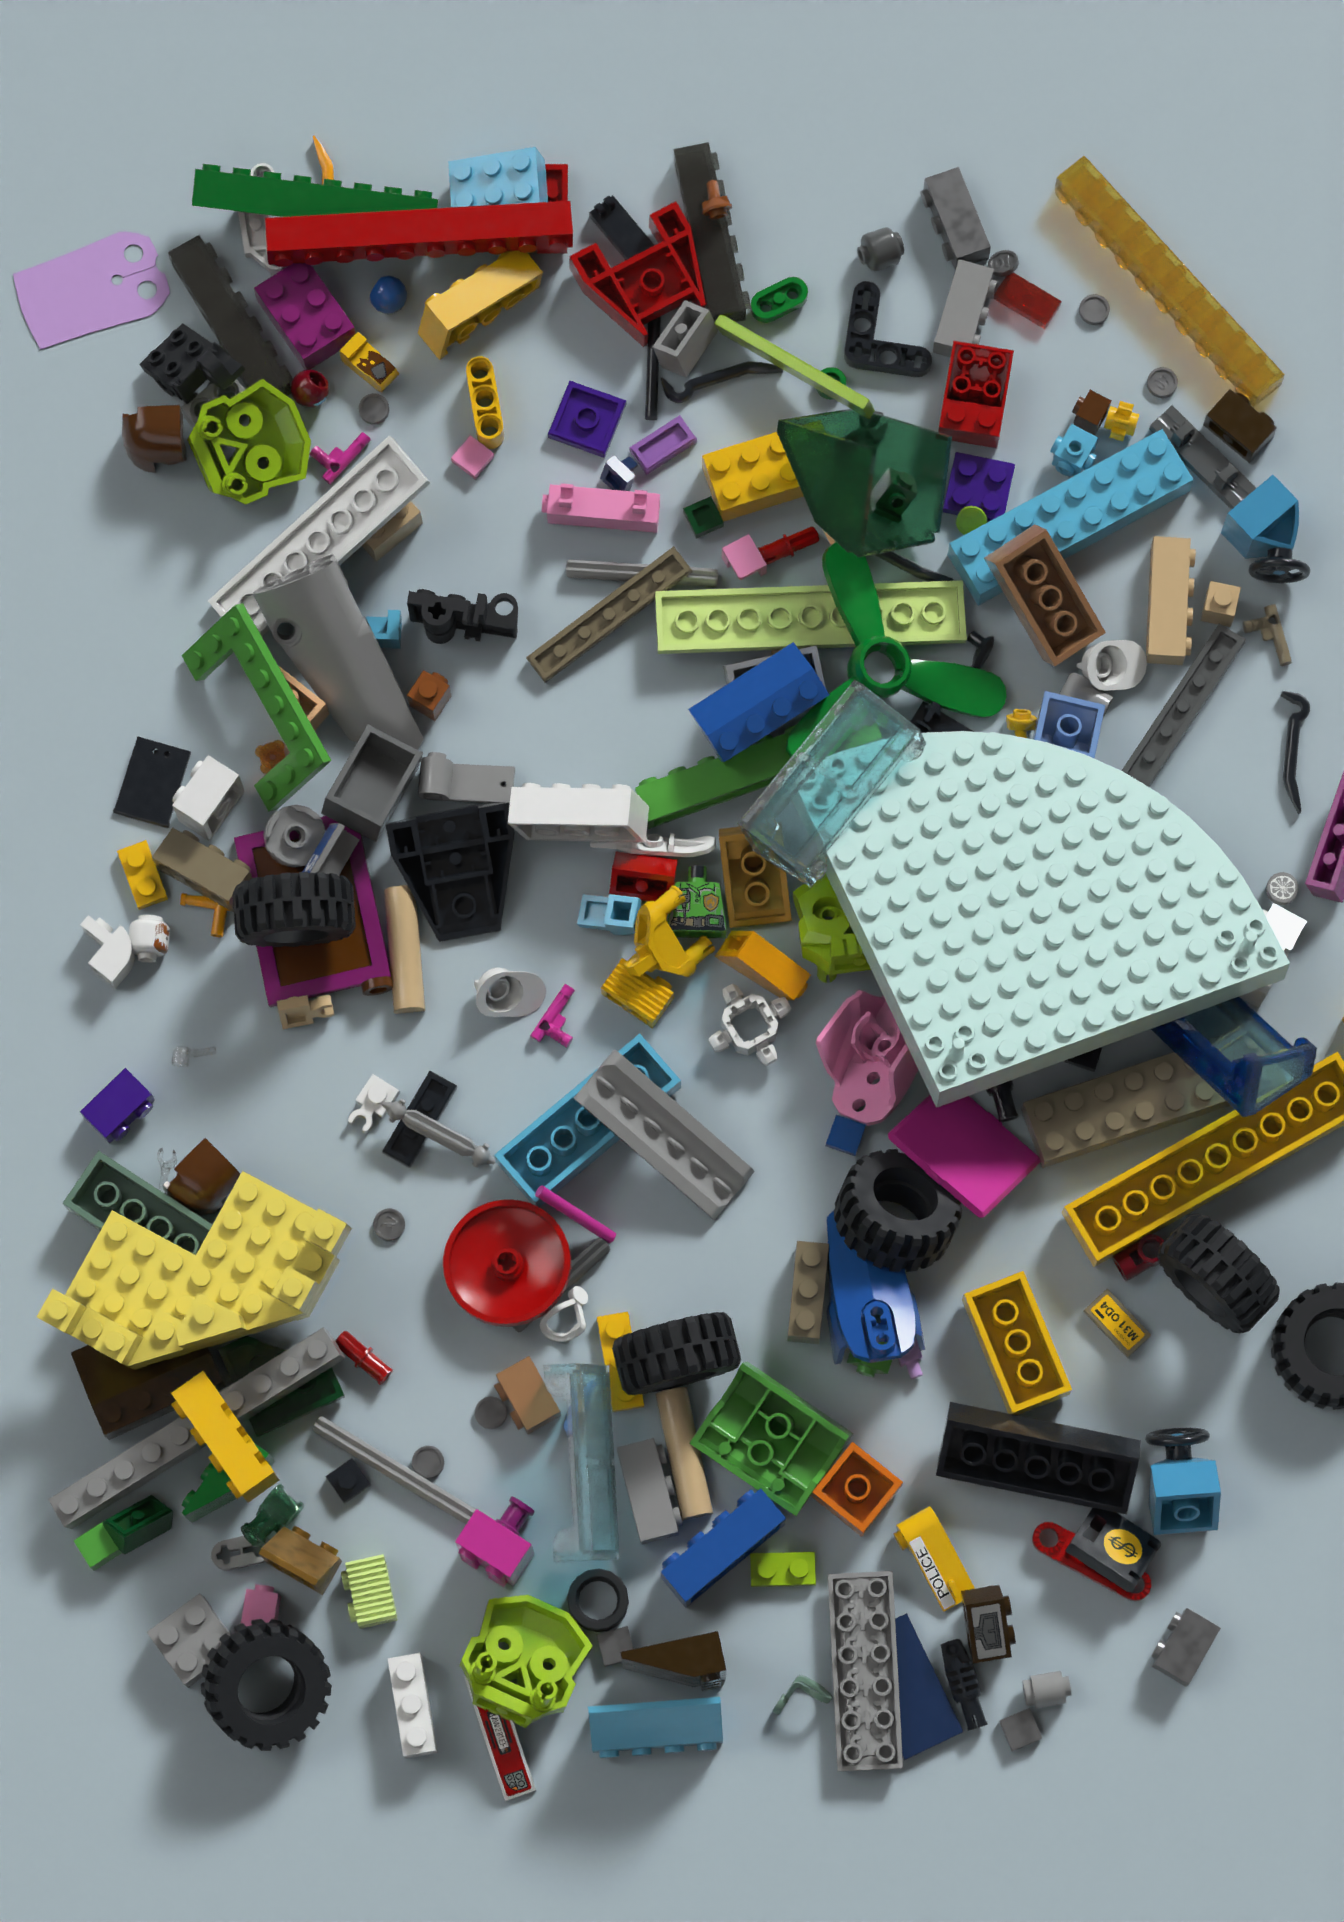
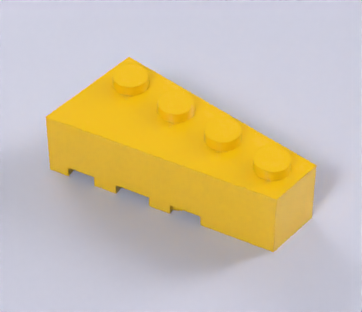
M204 1371L171 1393L176 1400L171 1404L182 1420L186 1417L189 1418L194 1428L189 1430L200 1447L205 1443L213 1453L208 1456L209 1460L218 1473L225 1470L231 1479L226 1484L237 1499L243 1496L247 1502H250L280 1481Z

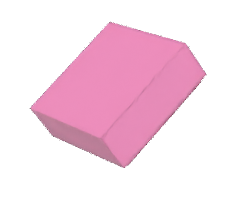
M470 435L451 457V461L476 479L494 458V453Z

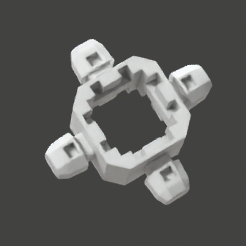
M733 983L723 989V998L727 1005H731L724 1009L721 1026L724 1031L721 1032L719 1030L711 1035L708 1042L714 1052L728 1049L731 1043L739 1054L748 1056L758 1051L756 1056L762 1064L768 1066L777 1061V1052L773 1044L769 1045L775 1041L778 1032L776 1018L782 1019L791 1011V1006L785 997L771 1001L770 1006L767 1005L763 996L750 994L742 999L744 994ZM756 1007L769 1029H767L766 1033L754 1038L752 1041L744 1042L742 1038L740 1039L731 1021L733 1017L745 1012L747 1009Z

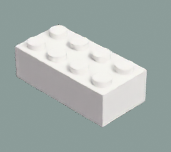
M524 783L522 787H511L508 824L526 840L646 842L649 806L630 786L622 784L612 785V788H601L595 784H583L582 788H571L567 784L555 783L552 784V788L541 787V785L535 783Z

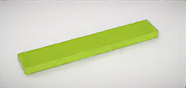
M723 314L719 315L714 324L722 335L867 419H870L875 412L872 403L865 396Z

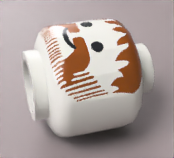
M140 915L138 920L131 922L129 937L133 953L138 956V961L156 962L157 957L167 953L170 928L163 922L162 917Z

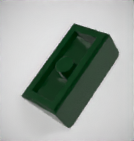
M150 1495L104 1520L103 1526L118 1549L125 1555L169 1531L172 1528L173 1510L153 1495Z

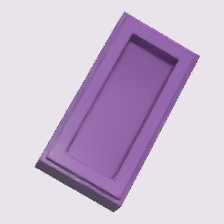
M679 415L629 447V451L647 475L697 443V438Z

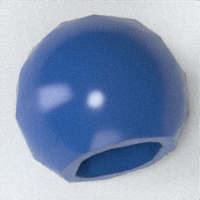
M390 275L383 276L374 285L369 299L377 311L391 314L401 310L405 305L407 290L399 278Z

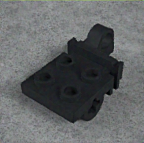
M183 323L172 331L170 336L155 350L151 351L139 364L144 372L153 377L167 394L172 397L176 394L186 404L196 397L194 392L206 380H209L224 391L245 371L243 365L231 358L215 341L211 343Z
M419 589L417 592L409 591L407 606L410 621L423 623L425 634L433 643H447L453 638L456 629L465 630V639L475 638V641L479 642L481 633L517 638L518 604L516 599L510 594H498L488 603L487 596L478 593L476 604H471L465 597L457 594H449L448 597L437 596L433 591ZM503 601L509 602L513 606V610L508 615H500L495 610L498 603Z

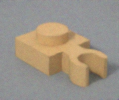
M308 995L277 1001L278 1013L283 1029L314 1024L313 1018L315 1017L328 1018L334 1016L330 995H323L310 1001Z

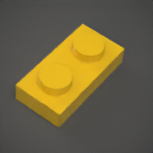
M146 840L117 850L139 910L168 900Z

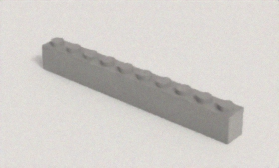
M323 1327L219 1393L238 1421L243 1423L344 1360L345 1356L330 1331ZM180 1417L49 1498L48 1500L63 1526L74 1529L205 1447L206 1443L200 1447L189 1430L194 1428L189 1418L186 1417L183 1420Z

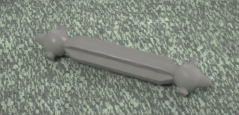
M403 1099L393 1103L383 1102L382 1106L388 1111L390 1122L394 1123L395 1120L402 1119L408 1128L459 1155L472 1156L474 1161L472 1165L475 1167L485 1163L495 1164V1159L490 1155V1146L484 1143L483 1146L476 1147L470 1138L417 1110H407L404 1105L406 1101Z

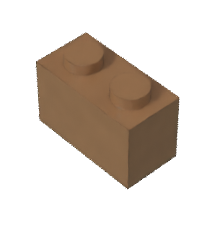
M530 1356L496 1374L499 1383L495 1384L494 1387L502 1402L509 1400L514 1411L509 1414L518 1430L524 1427L527 1434H530L561 1416V1411Z

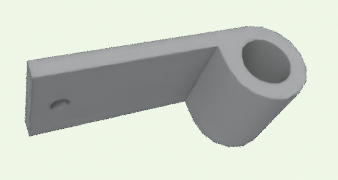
M430 752L428 757L421 758L418 796L435 801L509 802L510 804L511 787H514L515 767L453 764L451 760L446 759V754Z

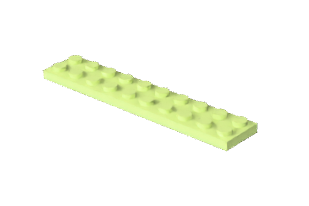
M963 580L874 583L885 636L899 641L902 645L966 643ZM828 585L655 591L658 654L782 650L793 642L798 649L816 645L817 648L856 647L835 605Z

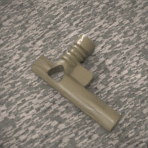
M1275 604L1264 607L1266 617L1243 621L1245 634L1260 630L1263 641L1273 640L1280 666L1292 663ZM1273 617L1276 624H1272L1268 620Z

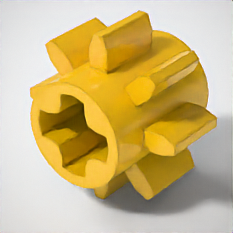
M1120 401L1118 408L1110 406L1104 425L1105 429L1111 430L1109 438L1124 441L1125 434L1134 435L1140 415L1132 412L1134 404Z

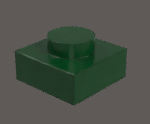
M711 496L683 508V513L696 539L724 527V522Z

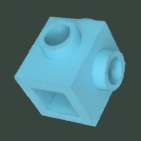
M1071 424L1065 436H1058L1050 452L1054 454L1052 465L1056 466L1055 468L1058 472L1068 477L1075 476L1083 472V470L1092 467L1097 457L1093 452L1096 449L1098 437Z

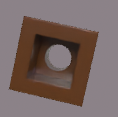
M1090 389L1085 398L1079 397L1072 410V413L1076 414L1073 425L1095 436L1108 414L1112 400Z

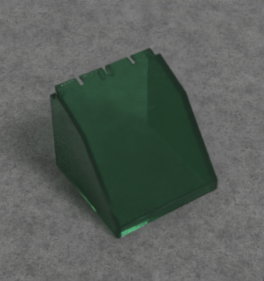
M852 409L778 420L777 434L814 522L848 553L853 552L857 557H864L932 544L935 541L934 533H939L941 527L952 436L878 413H873L871 418L867 419ZM889 467L899 472H906L916 480L918 494L901 515L902 520L899 524L872 512L871 491Z

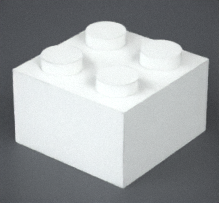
M208 755L203 762L200 760L193 767L190 773L192 778L186 787L181 786L176 791L172 799L174 802L172 806L180 823L210 841L245 790L239 774Z

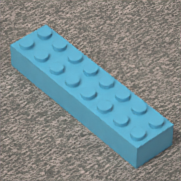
M1161 429L950 542L947 555L979 606L1003 593L984 558L1034 524L1047 529L1063 559H1066L1187 494L1191 490L1194 479L1167 435Z

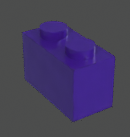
M124 1068L80 1113L110 1144L114 1139L116 1141L121 1140L129 1132V1125L137 1117L139 1119L145 1117L152 1110V1103L155 1099Z

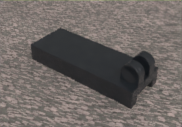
M613 195L604 198L603 203H597L594 209L589 212L591 220L625 260L654 246L652 241Z

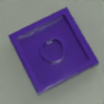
M569 380L548 432V438L605 458L627 401Z

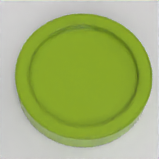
M976 506L964 507L956 518V526L963 535L987 523L985 512Z

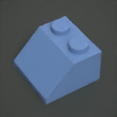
M1045 691L1033 740L1054 744L1095 758L1105 705Z

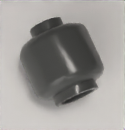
M888 227L866 233L861 238V246L857 248L858 258L863 265L867 264L872 271H879L897 265L900 262L901 255H904L902 238L898 232H893Z

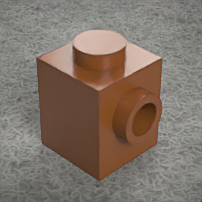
M424 670L407 694L409 706L433 721H436L451 698L448 680L439 673L433 672L429 674Z

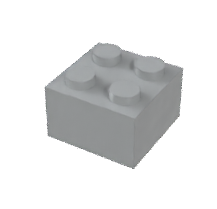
M200 1593L147 1631L182 1683L188 1688L203 1677L201 1674L203 1665H209L211 1661L207 1656L212 1647L218 1649L222 1644L219 1638L225 1633L231 1636L207 1600Z

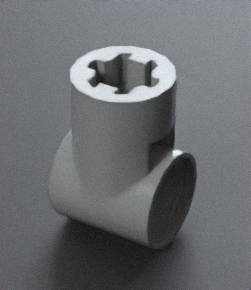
M1076 673L1069 674L1059 693L1060 695L1105 705L1103 718L1113 699V696L1094 688L1089 679Z

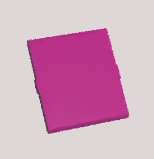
M929 1095L888 1133V1138L894 1145L919 1165L934 1181L943 1186L973 1214L980 1218H984L1040 1163V1158L1007 1130L990 1112L984 1110L969 1096L936 1108L931 1095Z

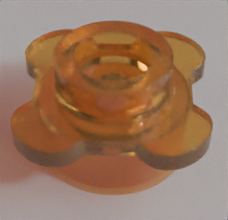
M275 740L265 745H259L256 748L255 755L260 758V770L262 773L267 774L286 757L284 753L285 744L282 741ZM270 755H275V759L271 760Z

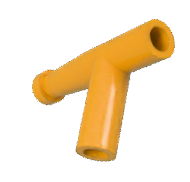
M182 893L180 905L214 909L211 936L223 937L226 913L230 910L206 896Z

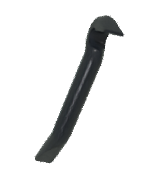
M747 361L690 379L684 384L685 390L682 393L675 392L673 387L663 377L661 378V384L665 396L670 401L683 403L689 400L696 390L746 374L783 373V369L774 364Z
M843 531L840 541L844 540L861 545L869 553L927 582L953 581V578L923 568L875 542L871 536L863 532Z
M1282 691L1281 697L1293 704L1299 705L1301 708L1300 712L1292 713L1288 720L1283 782L1297 813L1300 814L1302 810L1295 778L1300 723L1309 715L1310 704L1299 693Z

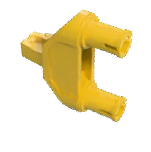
M671 886L656 901H647L639 909L634 933L636 953L624 964L630 975L639 977L646 971L651 973L657 969L690 978L696 972V966L715 951L714 946L708 947L712 942L704 935L699 937L695 943L684 951L669 926L667 915L686 901L685 896L682 895L683 893L678 887Z

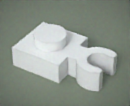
M372 1074L356 1098V1102L362 1105V1107L350 1114L348 1118L349 1124L353 1125L355 1120L360 1117L366 1119L362 1132L367 1134L373 1127V1116L376 1114L383 1119L388 1112L382 1106L383 1102L393 1103L400 1091Z

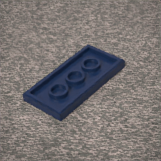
M906 1613L895 1618L902 1756L904 1760L963 1733L961 1725Z

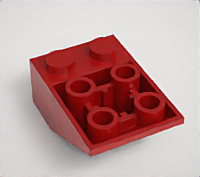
M953 341L937 439L991 448L998 447L1014 350Z

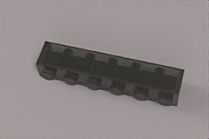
M709 142L673 149V162L685 216L692 230L706 309L710 310L714 321L722 314L735 322L745 321L746 309H751L748 291L742 292L740 281H744L742 264H736L734 254L738 253L735 235H729L728 226L732 225L730 210L727 211L728 215L726 217L711 220L710 216H704L702 213V202L709 200L707 183L709 181H717L720 197L726 196L723 180H717L715 171L720 170L717 153H711Z
M200 235L169 251L168 256L171 265L219 344L231 358L242 364L245 368L240 378L246 388L260 379H264L286 396L290 395V382L293 378L285 365L279 366L275 360L278 354L270 340L264 342L260 335L263 329L254 315L249 317L245 308L248 305L240 291L235 293L231 288L230 284L233 283V280L224 266L219 268L215 259L218 256L211 243L205 244Z

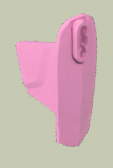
M858 990L843 1002L816 1039V1045L824 1067L835 1082L832 1101L840 1115L867 1126L883 1122L892 1113L906 1094L918 1072L915 1061L884 996L878 997ZM880 1079L878 1083L872 1085L874 1080ZM866 1104L865 1108L862 1111L857 1112L859 1107L864 1106Z

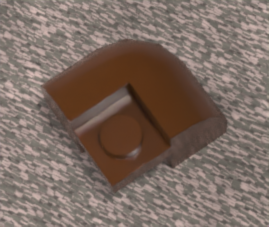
M180 405L137 407V413L122 414V438L127 455L135 466L143 471L156 473V463L174 465L187 461V449L183 439V414Z
M204 1138L174 1168L177 1176L170 1183L168 1181L165 1182L163 1189L169 1197L199 1216L214 1214L223 1207L221 1201L232 1191L240 1173Z

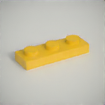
M622 1312L598 1316L597 1322L612 1411L619 1412L644 1407L642 1394L628 1395L622 1390L612 1350L614 1341L617 1338L632 1333L629 1313Z

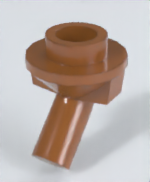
M711 180L707 183L709 200L702 202V213L704 216H710L711 220L726 217L728 215L727 211L732 209V204L727 195L720 197L718 182Z

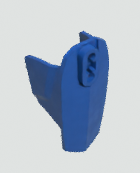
M833 1210L827 1216L830 1302L826 1313L834 1364H841L846 1348H849L855 1358L868 1363L902 1358L914 1347L915 1338L919 1350H926L915 1295L909 1288L905 1269H901L900 1272H892L887 1267L883 1266L880 1269L872 1266L873 1262L867 1259L863 1261L859 1258L856 1250H850L844 1242L845 1237L840 1236L836 1228L837 1223L834 1220ZM881 1315V1323H876V1318L873 1316ZM879 1342H887L884 1345L878 1344Z

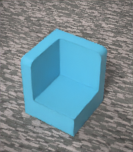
M388 610V617H366L380 648L401 649L402 616L400 610Z

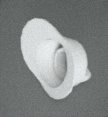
M1112 640L1097 643L1084 653L1082 662L1077 663V668L1082 670L1083 676L1089 679L1096 689L1103 691L1126 690L1135 687L1143 679L1147 667L1146 655L1143 649L1134 641Z
M493 968L486 971L479 980H474V987L477 990L476 1006L479 1012L489 1017L527 1016L541 1006L546 996V987L542 979L535 973Z

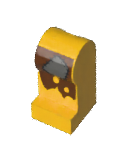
M359 332L340 350L341 361L379 392H383L399 375L397 369L386 358L381 356Z

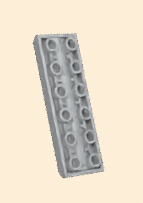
M616 1050L612 1051L573 1098L713 1220L717 1218L733 1196L755 1172L745 1161Z
M893 1571L828 1574L837 1770L902 1769L903 1756Z

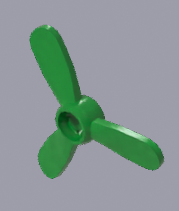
M844 540L835 542L825 550L822 556L824 575L835 605L856 648L852 651L847 663L848 680L829 693V696L819 701L791 730L786 741V751L796 765L801 766L834 754L851 734L872 699L882 700L894 696L900 690L928 703L935 702L943 709L977 718L991 717L1003 708L1007 698L1006 687L1001 678L994 673L956 663L910 659L907 650L899 641L885 636L877 591L862 550L854 543ZM872 652H880L892 661L895 675L889 682L880 684L867 674L864 660Z

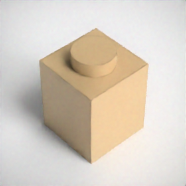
M1210 581L1200 621L1213 624L1220 623L1223 626L1231 627L1241 587Z

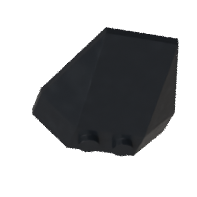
M509 802L456 808L413 816L385 824L391 856L439 942L501 931L515 835L514 828L508 824Z

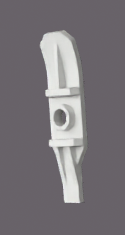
M670 833L669 838L658 834L646 835V842L591 841L590 847L618 849L630 854L695 857L713 851L716 847L715 837L708 835L693 839L675 838L674 833Z

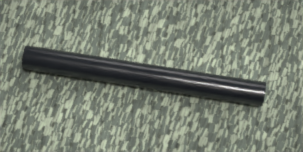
M661 316L648 323L645 419L653 421L657 420L659 360L653 350V345L660 337Z

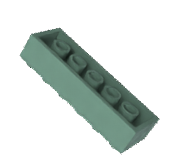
M100 1151L96 1153L62 1203L67 1210L100 1231L113 1210L194 1255L197 1254L212 1227L211 1223Z

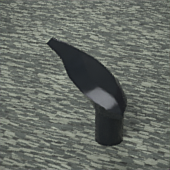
M972 631L968 635L967 641L976 646L977 649L974 653L971 667L980 669L993 648L994 636L984 638L976 631Z

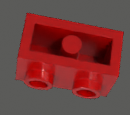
M616 851L612 866L609 894L638 897L643 901H656L671 886H675L678 860Z

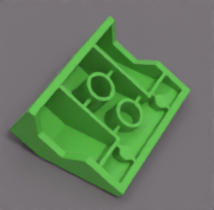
M744 1362L739 1367L735 1378L722 1398L710 1411L689 1444L755 1489H762L771 1500L797 1516L812 1495L813 1490L830 1470L854 1433L749 1362Z

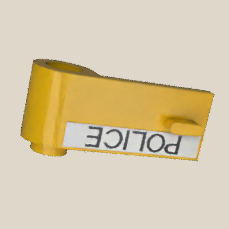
M930 1506L896 1524L898 1531L893 1533L898 1545L902 1551L908 1548L913 1554L943 1612L962 1602L961 1591L975 1589L943 1526Z

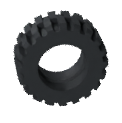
M323 872L266 875L265 877L252 878L249 881L245 880L238 884L233 891L235 935L240 942L247 945H257L259 947H298L324 944L349 937L356 927L353 885L348 878L342 875L325 874Z
M888 1149L885 1153L882 1150L872 1152L869 1156L866 1155L857 1160L856 1164L850 1168L836 1198L834 1220L837 1223L836 1228L840 1236L845 1237L844 1242L850 1250H856L857 1256L863 1261L867 1259L873 1262L872 1266L880 1269L884 1266L892 1272H900L901 1269H905L906 1272L918 1271L919 1267L925 1269L933 1265L935 1261H939L948 1248L962 1217L961 1202L943 1186L934 1181L905 1153L898 1152V1149ZM878 1201H890L902 1205L910 1210L918 1220L898 1218L887 1212Z
M1201 1214L1188 1216L1158 1248V1262L1164 1268L1165 1274L1171 1278L1172 1283L1200 1311L1207 1314L1214 1322H1218L1223 1328L1230 1329L1234 1333L1240 1334L1250 1331L1279 1299V1286L1276 1279L1270 1274L1267 1266L1260 1261V1258L1242 1240L1240 1241L1230 1230L1222 1227L1217 1221H1212L1208 1216H1202Z
M1335 1282L1332 1286H1327L1324 1283L1316 1285L1314 1289H1307L1300 1293L1281 1313L1271 1338L1273 1340L1271 1356L1276 1361L1274 1368L1277 1375H1282L1285 1380L1283 1385L1289 1391L1293 1389L1299 1394L1298 1399L1305 1403L1311 1401L1315 1403L1314 1407L1324 1409L1326 1406H1329L1335 1410L1344 1408V1375H1330L1319 1370L1308 1358L1304 1345L1307 1331L1316 1321L1325 1317H1336L1344 1320V1283Z
M725 1312L700 1314L640 1329L617 1338L612 1347L622 1390L628 1395L658 1392L710 1379L733 1371L739 1367L741 1362L732 1320Z
M262 1619L252 1620V1625L247 1627L241 1623L234 1627L236 1632L233 1635L229 1636L225 1633L219 1638L222 1642L218 1649L212 1647L207 1655L211 1661L209 1665H203L201 1673L205 1678V1682L201 1683V1694L206 1699L204 1705L207 1712L212 1716V1720L233 1741H239L244 1747L252 1749L254 1746H257L261 1751H271L274 1745L279 1749L290 1747L289 1740L293 1738L298 1742L306 1737L304 1731L309 1726L314 1730L320 1723L316 1719L318 1713H326L329 1704L324 1700L325 1696L331 1695L332 1685L327 1681V1678L331 1676L329 1666L324 1663L325 1657L320 1649L305 1634L290 1624L284 1625L281 1621L273 1619L269 1623H265ZM279 1656L285 1659L291 1665L294 1672L293 1687L286 1700L277 1708L263 1713H254L244 1708L238 1698V1685L245 1670L252 1663L264 1657Z

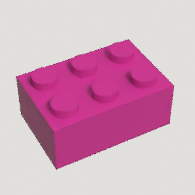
M478 1509L474 1511L455 1541L459 1550L458 1554H460L459 1556L463 1562L476 1570L479 1566L484 1567L487 1572L486 1574L489 1575L488 1578L502 1587H505L507 1583L514 1587L535 1555L531 1543Z

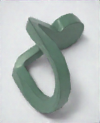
M799 1675L792 1683L786 1695L783 1693L772 1711L779 1715L797 1687L823 1703H829L833 1697L828 1690L804 1675Z

